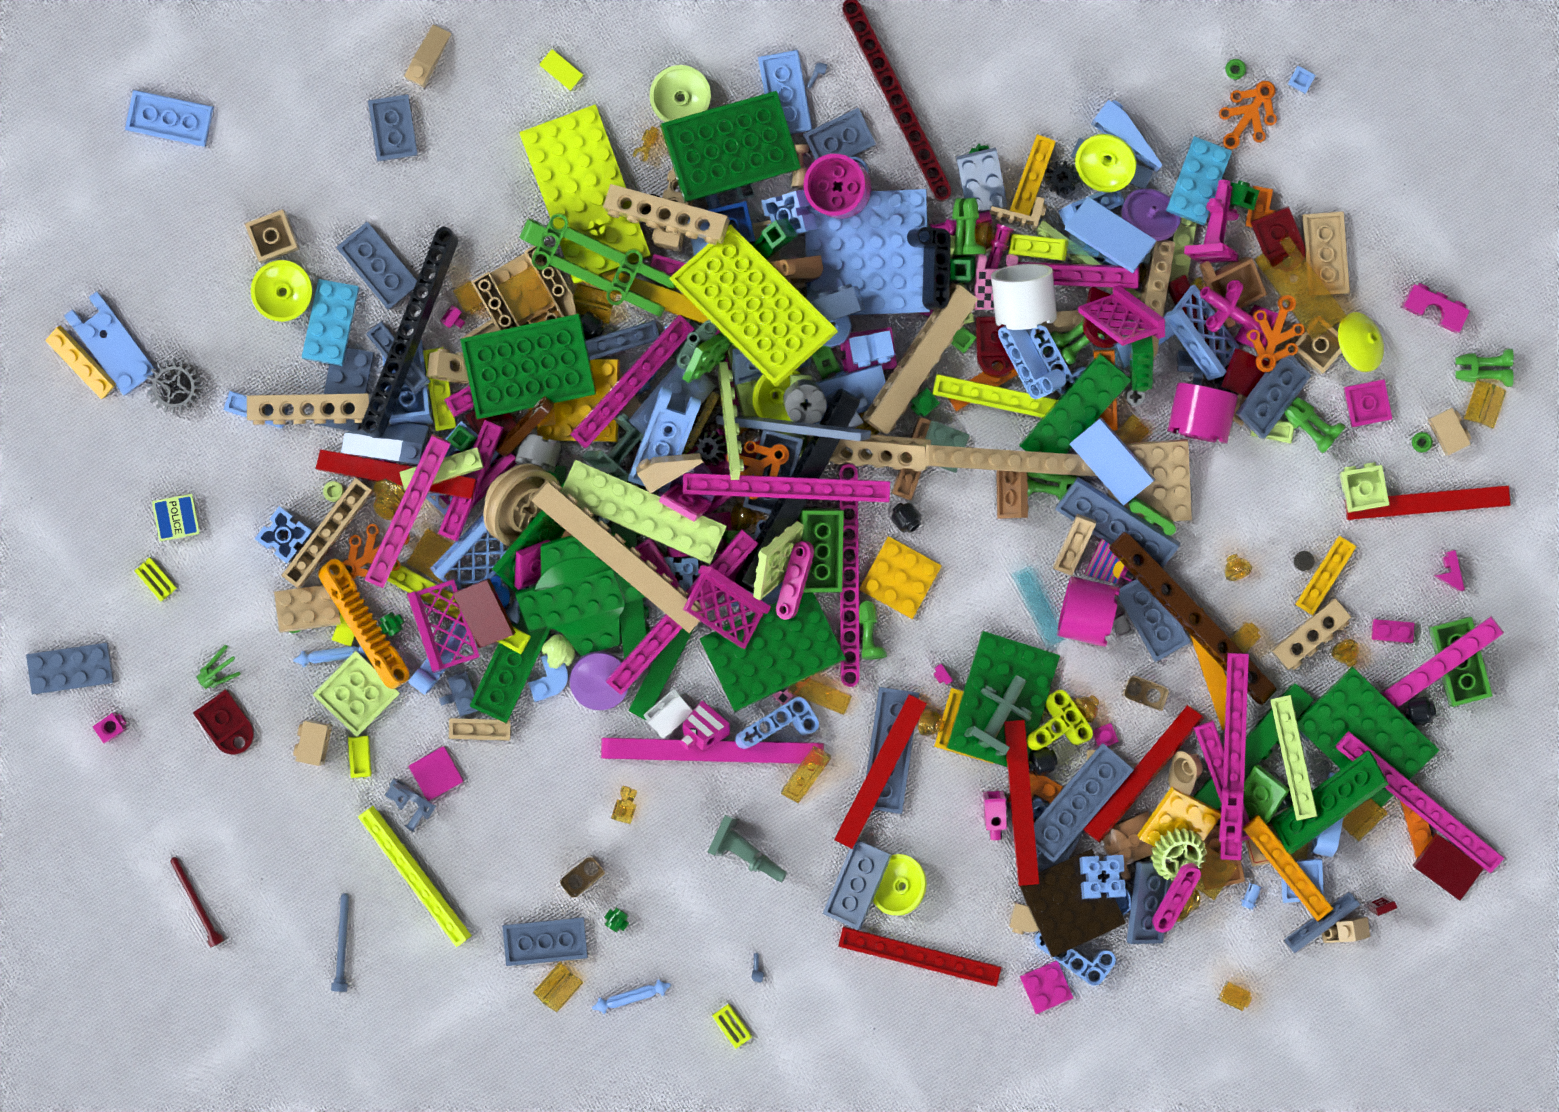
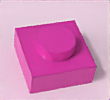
M941 663L934 667L936 672L933 674L940 684L944 682L947 685L953 681Z
M1111 723L1093 729V735L1098 747L1101 743L1109 746L1119 742Z

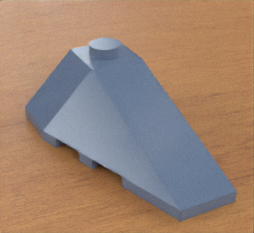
M413 423L387 426L385 433L380 438H372L364 430L345 432L341 453L417 466L425 450L429 426Z

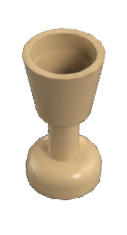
M806 144L794 145L801 169L793 172L792 188L804 187L807 168L804 167L803 154L809 151V145Z

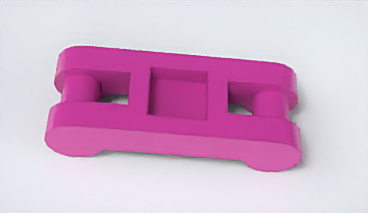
M1222 788L1219 842L1233 840L1234 843H1240L1243 789L1230 791L1229 788ZM1236 799V805H1228V800ZM1227 826H1235L1234 832H1226Z

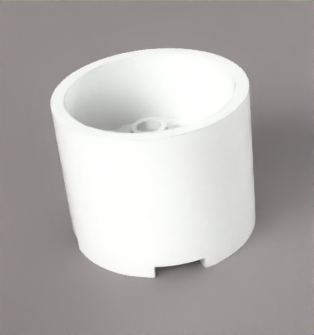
M1019 264L998 269L991 274L997 326L1003 324L1006 325L1007 329L1012 330L1037 328V325L1045 321L1051 324L1057 319L1053 270L1051 267L1042 264Z

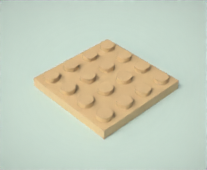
M1188 439L1124 443L1155 479L1135 497L1152 506L1172 521L1192 520ZM1108 489V497L1112 498L1113 500L1121 504L1119 500L1113 495V493ZM1127 502V503L1124 505V507H1126L1127 509L1130 510L1129 505H1128V502ZM1139 512V513H1135V514H1137L1138 516H1140L1141 518L1144 517V515L1141 514L1140 512Z

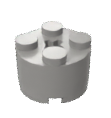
M807 379L797 380L784 393V406L792 421L813 424L821 420L826 411L827 403L822 389L815 382ZM804 399H808L806 405H802Z
M528 434L520 442L515 462L534 464L549 473H554L562 444L551 439L549 441L542 439V436Z

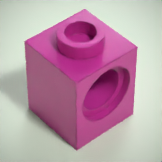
M114 712L92 727L101 741L107 743L127 729L125 726L127 722L121 714L117 715ZM109 721H113L116 724L114 732H110L107 729Z

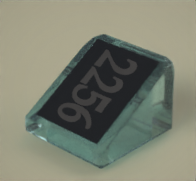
M751 184L735 188L739 201L754 197Z

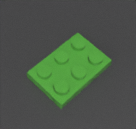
M722 332L696 347L682 378L683 380L690 383L695 379H699L704 373H709L715 366H719V362L725 361V353L732 343Z
M1259 765L1254 766L1244 782L1243 804L1250 821L1259 815L1267 825L1290 789Z

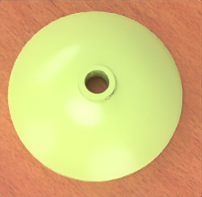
M675 65L664 69L656 76L650 88L652 109L663 122L706 111L711 101L710 86L702 73L690 66ZM683 95L685 99L680 102L677 100V97Z

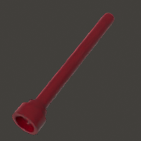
M172 857L170 862L208 933L207 942L210 948L225 941L222 933L219 934L218 930L215 931L178 858Z

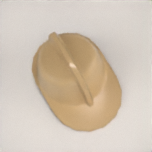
M1183 751L1174 754L1168 776L1170 788L1174 787L1188 795L1192 793L1196 779L1201 776L1203 771L1199 754H1188Z

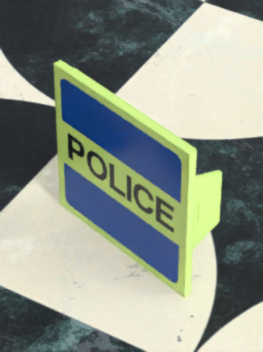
M192 494L152 501L159 542L200 534Z

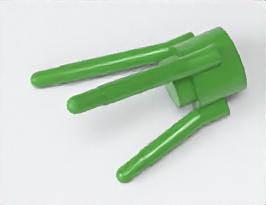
M224 645L209 663L200 670L201 673L196 676L203 688L207 689L210 686L214 688L241 674L236 672L216 680L218 678L217 673L234 661V656L216 669L210 668L227 649V645Z

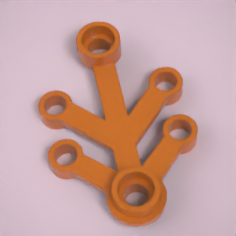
M1261 81L1256 85L1255 89L1246 91L1235 90L1231 93L1230 100L1233 103H1239L1242 99L1256 98L1252 104L1234 108L1223 107L1219 111V117L1222 120L1244 114L1233 132L1228 133L1223 138V146L1226 149L1234 150L1238 147L1240 143L1239 136L1251 119L1254 129L1253 140L1256 143L1264 141L1265 133L1262 131L1258 111L1262 102L1266 113L1264 123L1267 126H1272L1277 121L1271 102L1275 95V87L1271 82ZM1262 88L1268 89L1267 95L1262 94ZM1234 93H1238L1240 95L1239 100L1233 99ZM1227 110L1229 116L1223 117L1221 112ZM1268 116H1272L1274 118L1273 123H1269L1267 121ZM1256 133H1261L1263 138L1257 140L1255 137ZM1232 138L1234 145H1228L1227 139Z
M1283 295L1279 298L1278 307L1280 309L1272 330L1266 319L1267 314L1265 311L1257 310L1253 314V319L1259 322L1268 342L1265 350L1259 339V331L1252 329L1246 334L1247 339L1253 343L1258 354L1256 366L1262 372L1272 371L1276 366V361L1288 355H1295L1298 351L1295 343H1287L1284 349L1274 353L1276 345L1294 336H1300L1305 331L1302 324L1295 323L1291 329L1281 333L1287 313L1296 306L1295 299L1290 295ZM1285 299L1289 302L1287 307L1283 306ZM1259 312L1263 314V318L1261 320H1258L1257 314ZM1296 326H1300L1301 331L1298 334L1295 332ZM1252 332L1256 333V338L1254 340L1250 338V334ZM1290 345L1294 347V351L1292 353L1288 351V347ZM1264 358H1267L1269 361L1266 366L1262 363Z
M753 441L746 442L744 449L747 453L757 452L767 457L762 460H756L739 455V459H743L744 465L750 466L743 472H740V475L754 474V476H763L764 468L772 464L770 476H778L780 465L786 463L789 459L788 449L781 444L768 448L757 445ZM749 443L754 444L753 451H748L747 445ZM781 451L783 453L782 458L777 459L775 452Z
M375 524L367 526L366 532L368 537L364 554L357 560L358 548L362 545V538L358 535H353L349 539L351 547L348 560L342 563L346 568L352 566V572L349 573L352 579H355L357 576L366 577L368 570L361 567L367 563L372 564L380 547L379 545L374 549L376 536L380 532L379 527ZM371 527L376 528V532L374 534L370 533ZM408 534L404 545L410 541V534ZM354 538L359 539V543L357 545H353L352 543ZM396 560L397 567L392 568V571L400 569L401 563L399 560Z

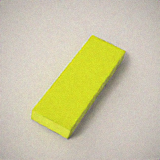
M1012 234L1008 254L1065 261L1069 241Z

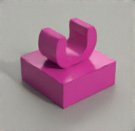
M453 305L449 307L440 320L448 328L455 324L461 329L465 324V321L459 318L462 312Z

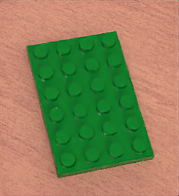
M777 91L660 124L684 203L801 169Z
M580 314L460 339L477 419L533 408L544 396L557 403L597 394Z
M813 592L802 594L798 612L791 619L784 620L777 615V602L769 605L771 608L768 614L763 613L745 649L740 648L716 631L699 638L734 713L846 660ZM755 613L746 616L747 623L752 622ZM742 619L734 622L735 627L742 625ZM730 624L723 627V630H729ZM743 629L736 631L739 641H742L744 637Z
M982 631L946 748L1007 767L1006 755L997 756L995 755L997 751L991 746L984 748L977 744L980 739L975 736H964L967 728L975 726L984 731L999 703L983 695L981 690L989 686L997 691V696L1003 698L1016 675L1027 681L1014 706L1019 709L1024 707L1032 712L1031 720L1027 721L1010 711L1005 720H1025L1027 742L1028 735L1039 727L1060 655ZM1004 725L996 737L1003 744H1005ZM1027 745V753L1029 759V753L1032 749H1030Z
M1353 666L1297 720L1298 729L1340 769L1353 762L1335 747L1348 731L1409 780L1440 751ZM1384 787L1370 798L1382 807L1393 794Z

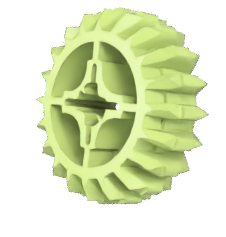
M1183 827L1179 831V829L1175 828L1173 833L1167 830L1168 835L1165 837L1160 835L1161 841H1155L1157 847L1152 848V863L1154 868L1157 869L1158 874L1166 880L1171 879L1174 881L1180 868L1187 863H1194L1198 868H1203L1201 863L1206 862L1205 843L1191 829L1187 831ZM1187 844L1192 846V851L1188 850ZM1165 859H1169L1171 864H1166Z

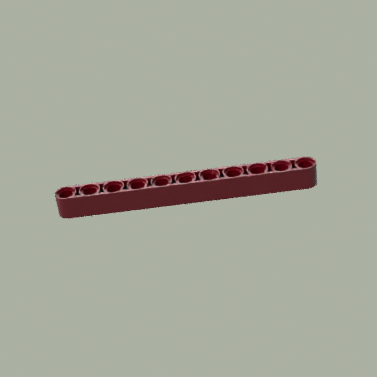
M846 0L842 7V13L934 199L944 202L951 195V187L860 3L858 0ZM853 4L857 7V11L849 14L845 9L846 6ZM862 22L866 25V29L863 32H858L854 26ZM872 41L875 44V48L873 50H866L864 43ZM881 59L884 62V66L877 69L873 66V61ZM885 77H890L893 80V85L885 87L882 84V80ZM898 95L902 98V103L894 105L891 102V98ZM902 114H909L911 122L907 124L902 123L900 116ZM917 132L921 138L918 142H912L909 139V134ZM921 150H926L930 156L927 160H921L918 157V153ZM934 168L938 171L939 175L937 178L931 179L928 177L927 171ZM938 187H945L948 193L945 197L937 195L936 189Z

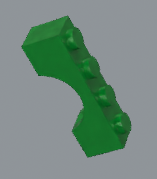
M787 218L779 219L766 227L761 232L762 235L751 245L768 260L798 234Z
M1152 335L1130 343L1131 360L1129 369L1132 391L1145 392L1148 389H1152L1154 359Z

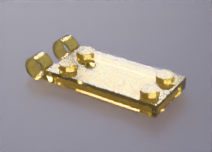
M1286 236L1279 242L1289 255L1288 258L1274 268L1263 253L1254 260L1280 297L1290 295L1295 299L1296 306L1291 312L1300 324L1304 326L1311 339L1315 340L1346 318L1347 315L1297 249L1292 239ZM1296 275L1298 280L1291 282L1290 276ZM1285 299L1284 302L1288 306L1289 302Z

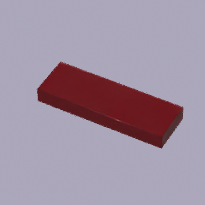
M1385 896L1367 904L1369 911L1377 916L1397 909L1395 901Z

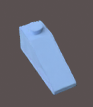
M1120 190L1115 192L1101 191L1089 196L1108 210L1115 209L1125 202ZM1086 198L1069 204L1058 211L1065 226Z

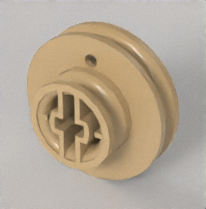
M521 464L499 475L491 483L486 493L483 517L487 531L494 538L510 547L542 510L531 501L532 496L546 480L549 482L554 480L559 484L558 480L552 474L534 464Z

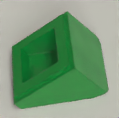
M460 424L447 439L460 452L470 450L477 440L473 434Z

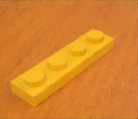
M1036 135L1009 211L1030 215L1052 154L1055 140Z
M61 325L56 327L45 340L100 399L105 398L116 386V383Z
M1338 536L1294 605L1313 616L1357 546Z

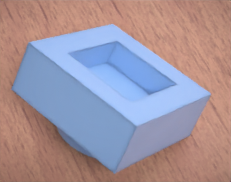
M1297 66L1287 85L1306 94L1316 75Z

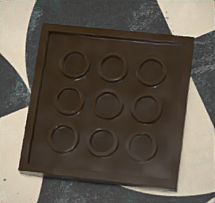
M1092 849L1039 872V884L1019 886L1051 958L1126 924L1115 898H1106V893H1101V898L1082 899L1081 883L1086 882V874L1080 875V858L1095 856ZM1102 872L1098 875V879H1102L1104 883L1106 878Z

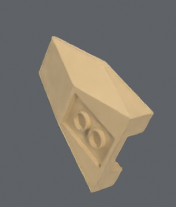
M536 246L524 251V254L491 273L487 272L471 281L498 330L576 314L573 294L559 269L550 264L542 270L533 266L532 257L537 248ZM539 254L536 256V262L539 265H544L547 263V258L545 255Z

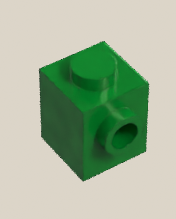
M1238 180V183L1231 182L1230 204L1254 210L1260 191L1249 187L1250 183L1241 180Z
M956 255L950 260L951 280L966 283L975 277V256Z
M925 388L910 401L912 403L910 408L917 416L921 414L925 417L940 402Z

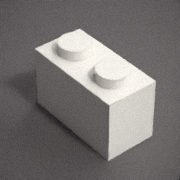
M673 689L648 710L644 717L664 739L666 736L671 735L676 727L684 722L693 710L681 695Z

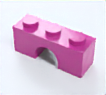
M1421 283L1411 286L1401 308L1421 316L1427 306L1434 305L1441 311V320L1438 325L1455 334L1460 333L1470 310L1466 309V304L1457 300L1455 302L1447 300V295L1441 292H1436V294L1428 291L1429 287Z

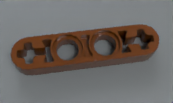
M546 396L540 399L499 442L496 451L506 457L546 417L553 408L554 402Z

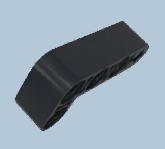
M921 227L911 229L907 234L908 243L913 247L924 248L923 305L928 310L945 308L949 302L950 234L946 229Z

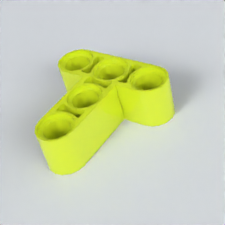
M1057 690L1048 695L1045 704L1052 718L1028 735L1027 745L1032 750H1039L1048 746L1063 734L1066 735L1072 744L1081 745L1092 738L1093 730L1068 693L1064 690ZM1055 697L1058 698L1059 704L1055 702ZM1066 714L1071 717V721L1067 719ZM1052 725L1055 726L1056 732L1052 730ZM1078 730L1082 733L1083 738L1079 736ZM1037 736L1041 738V743L1037 741Z

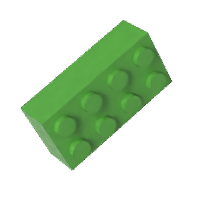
M803 508L799 515L798 522L804 525L801 541H808L814 547V556L803 593L842 592L844 511L840 508Z
M1464 617L1428 627L1435 655L1474 628L1472 617ZM1481 650L1441 677L1448 705L1451 707L1492 697Z

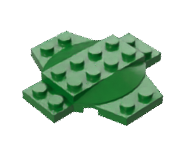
M573 535L541 544V577L538 579L535 587L516 592V598L528 630L532 631L547 626V629L552 628L561 632L580 656L620 645V614L626 603L645 598L641 592L604 561L599 559L598 556Z

